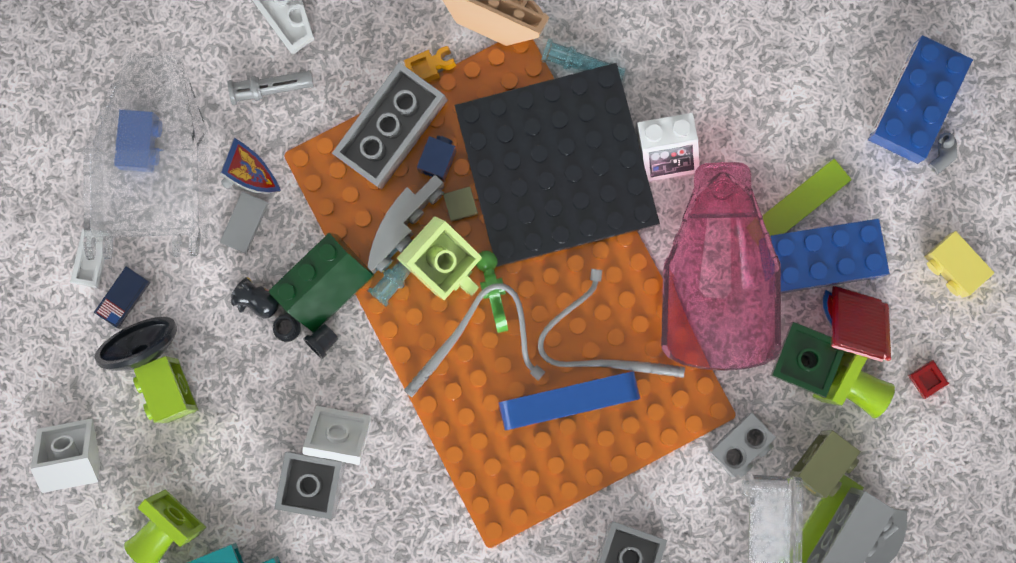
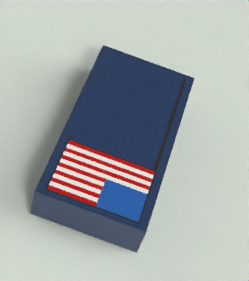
M126 266L94 313L114 327L119 328L151 282Z

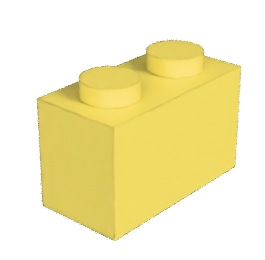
M957 231L948 234L924 256L928 260V268L936 275L941 274L947 281L946 287L955 296L960 295L962 298L970 296L995 273Z

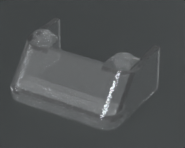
M745 474L741 485L742 498H747V503L749 504L748 563H802V478L789 475Z

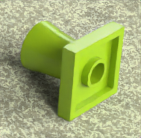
M844 351L827 397L823 398L816 394H813L812 397L823 403L840 406L844 404L847 398L872 418H878L890 405L895 393V386L862 371L867 357Z
M165 489L144 499L138 506V509L150 520L124 543V548L136 563H159L173 541L181 547L198 537L206 529V526Z

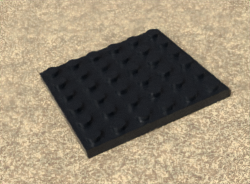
M617 63L454 105L492 252L497 257L498 263L496 267L660 225Z

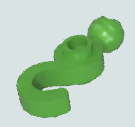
M491 251L480 252L479 254L482 259L476 266L484 273L485 282H480L481 290L492 284H503L502 278L496 279L494 269L498 261L495 254ZM502 289L490 291L483 297L484 299H490L497 333L508 331L500 296L506 294V292Z

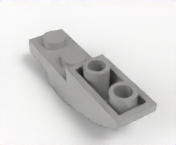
M436 175L416 194L407 187L387 211L374 237L367 267L373 274L378 270L383 272L392 263L391 257L397 250L403 252L413 241L410 238L413 233L407 225L409 223L415 224L424 214L422 209L429 202L432 205L435 204L444 194L442 191L444 183Z

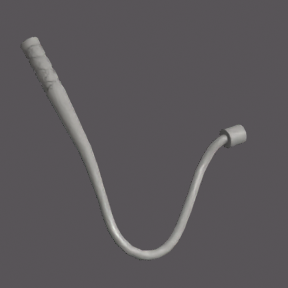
M591 269L590 280L593 282L589 290L551 320L539 336V354L551 365L558 367H609L684 378V366L678 367L676 365L610 359L563 362L554 360L545 353L543 346L546 335L563 317L593 294L597 288L598 281L602 279L603 270Z
M502 283L492 284L479 293L453 334L404 389L409 396L413 397L429 376L433 374V371L436 370L463 333L480 301L487 293L495 289L505 290L513 297L519 317L521 346L525 365L531 370L530 374L537 380L544 375L545 371L538 365L534 366L530 362L522 303L518 294L510 286Z

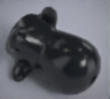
M245 277L231 294L232 306L237 305L240 313L244 312L247 306L257 316L267 319L272 317L279 308V303L268 292L269 290L262 286L255 287L248 277Z

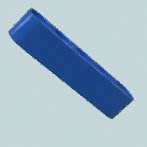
M632 371L499 402L498 404L504 430L506 431L641 398L635 373Z

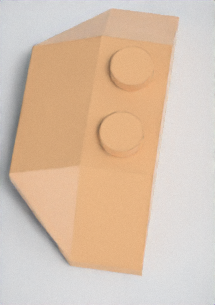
M443 0L456 23L506 46L538 38L549 20V16L542 12L534 0Z

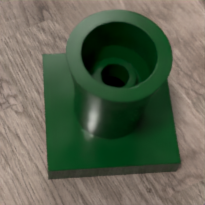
M791 322L770 376L826 398L844 350L832 347V337ZM802 356H805L808 360L806 366L801 362Z

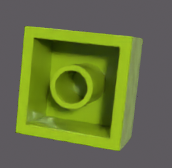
M164 356L133 369L136 377H133V382L137 391L143 393L146 401L143 407L149 420L153 419L154 423L168 424L199 411L177 358Z

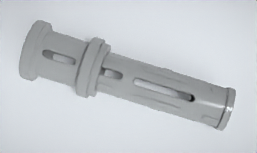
M311 70L264 79L251 76L250 80L239 82L227 81L232 105H237L238 101L249 99L260 101L264 95L314 87ZM296 80H297V82H295V83H289V84H283V85L274 86V84L285 83V82H290V81H296ZM250 89L248 91L238 92L239 90Z

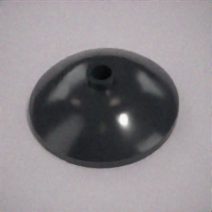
M154 317L137 322L107 339L96 351L94 359L97 365L103 369L111 371L133 370L160 357L173 341L177 332V326L170 317Z

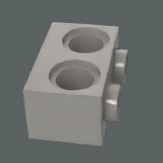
M748 413L708 453L731 477H736L737 475L743 477L753 467L750 463L758 455L761 458L764 457L774 447L771 442L776 437L753 413ZM751 429L757 430L760 434V441L754 446L747 440V434ZM733 448L740 454V460L735 465L729 464L726 459L727 452Z

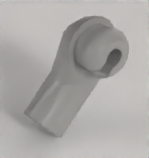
M948 132L941 134L939 137V156L929 164V167L936 175L940 174L957 158V141L954 135Z

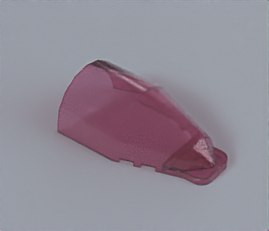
M705 163L696 169L693 192L682 217L679 231L674 237L670 254L663 266L661 346L668 358L682 365L706 370H742L765 365L776 359L781 351V263L772 245L771 237L766 229L763 216L752 190L751 171L744 163Z

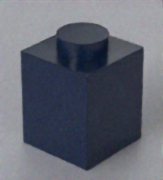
M437 135L436 139L429 136L417 165L418 172L429 177L436 175L442 182H445L457 152L456 147L452 145L453 141Z

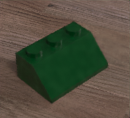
M328 233L268 292L287 313L314 333L375 275L337 234Z

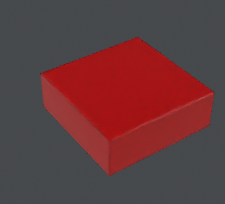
M934 360L929 361L908 375L923 399L928 398L949 384Z

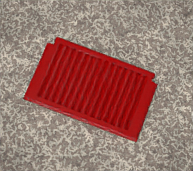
M833 286L832 347L881 362L883 360L890 361L889 305L883 303L881 299Z

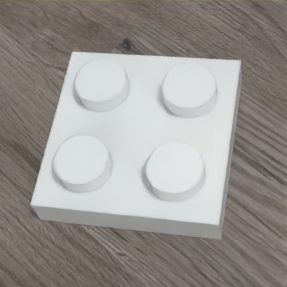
M316 406L304 442L303 455L360 465L371 424V415Z

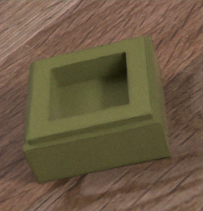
M470 187L443 194L451 222L478 215Z

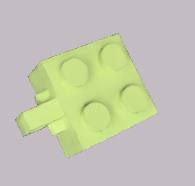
M435 216L397 257L427 288L443 300L459 287L471 296L479 288L469 278V275L482 257L446 221Z

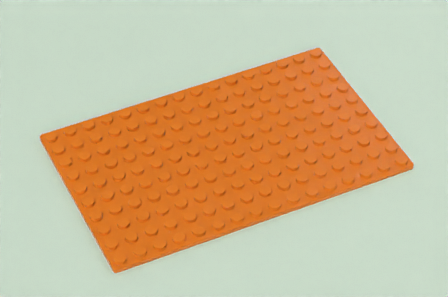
M533 39L508 46L497 42L457 63L453 69L439 72V78L428 82L443 93L448 101L382 190L332 154L360 114L287 151L284 155L285 160L324 235L326 236L328 233L337 234L358 258L368 266L374 237L392 204L407 187L416 194L432 178L419 173L417 165L429 136L436 139L437 135L452 140V145L456 147L457 151L445 182H443L444 188L442 191L445 194L470 187L478 215L451 222L446 202L442 195L435 204L432 205L429 202L422 209L424 214L415 224L409 223L407 225L413 233L410 238L413 240L435 216L446 221L478 253L482 251L492 252L454 105L554 79ZM637 231L494 269L496 279L502 278L503 284L510 286L518 294L522 303L530 362L534 366L538 365L545 371L539 380L530 374L531 370L525 365L516 303L513 297L505 291L506 294L500 296L508 331L497 333L490 299L483 298L463 333L436 370L433 371V374L429 376L413 397L408 395L488 548H493L733 420L736 416L732 405ZM397 250L391 257L392 263L383 272L378 270L374 274L375 276L355 294L404 389L453 334L476 297L482 291L480 282H485L484 273L476 265L471 270L472 273L469 275V278L479 287L478 290L471 296L459 287L443 300L427 288L397 259L402 253ZM591 269L603 270L601 281H598L597 288L590 297L563 317L548 332L544 339L543 348L545 353L550 358L563 362L610 359L685 367L684 378L634 371L641 398L639 400L504 430L499 402L632 372L609 367H558L546 362L539 354L538 340L543 329L559 313L589 290L593 282L590 280Z

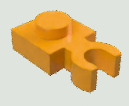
M448 46L441 47L436 52V55L433 56L429 50H426L403 60L408 69L427 83L440 77L438 70H450L456 66L454 59L443 61L446 55L451 54Z

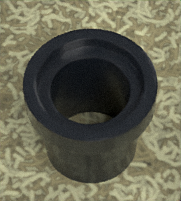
M290 314L280 315L273 323L274 335L283 342L295 340L301 332L300 322ZM284 320H290L292 323L291 331L286 335H282L279 332L280 323Z
M326 324L322 325L311 336L307 335L303 338L305 343L321 359L327 355L326 352L339 339Z

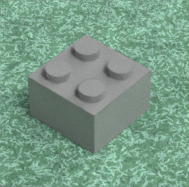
M291 451L285 452L274 509L326 519L335 518L346 462L313 457Z

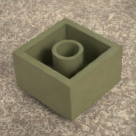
M822 430L788 476L816 497L827 498L828 495L832 497L842 485L840 479L845 472L851 473L859 463L857 456L861 451L833 430Z

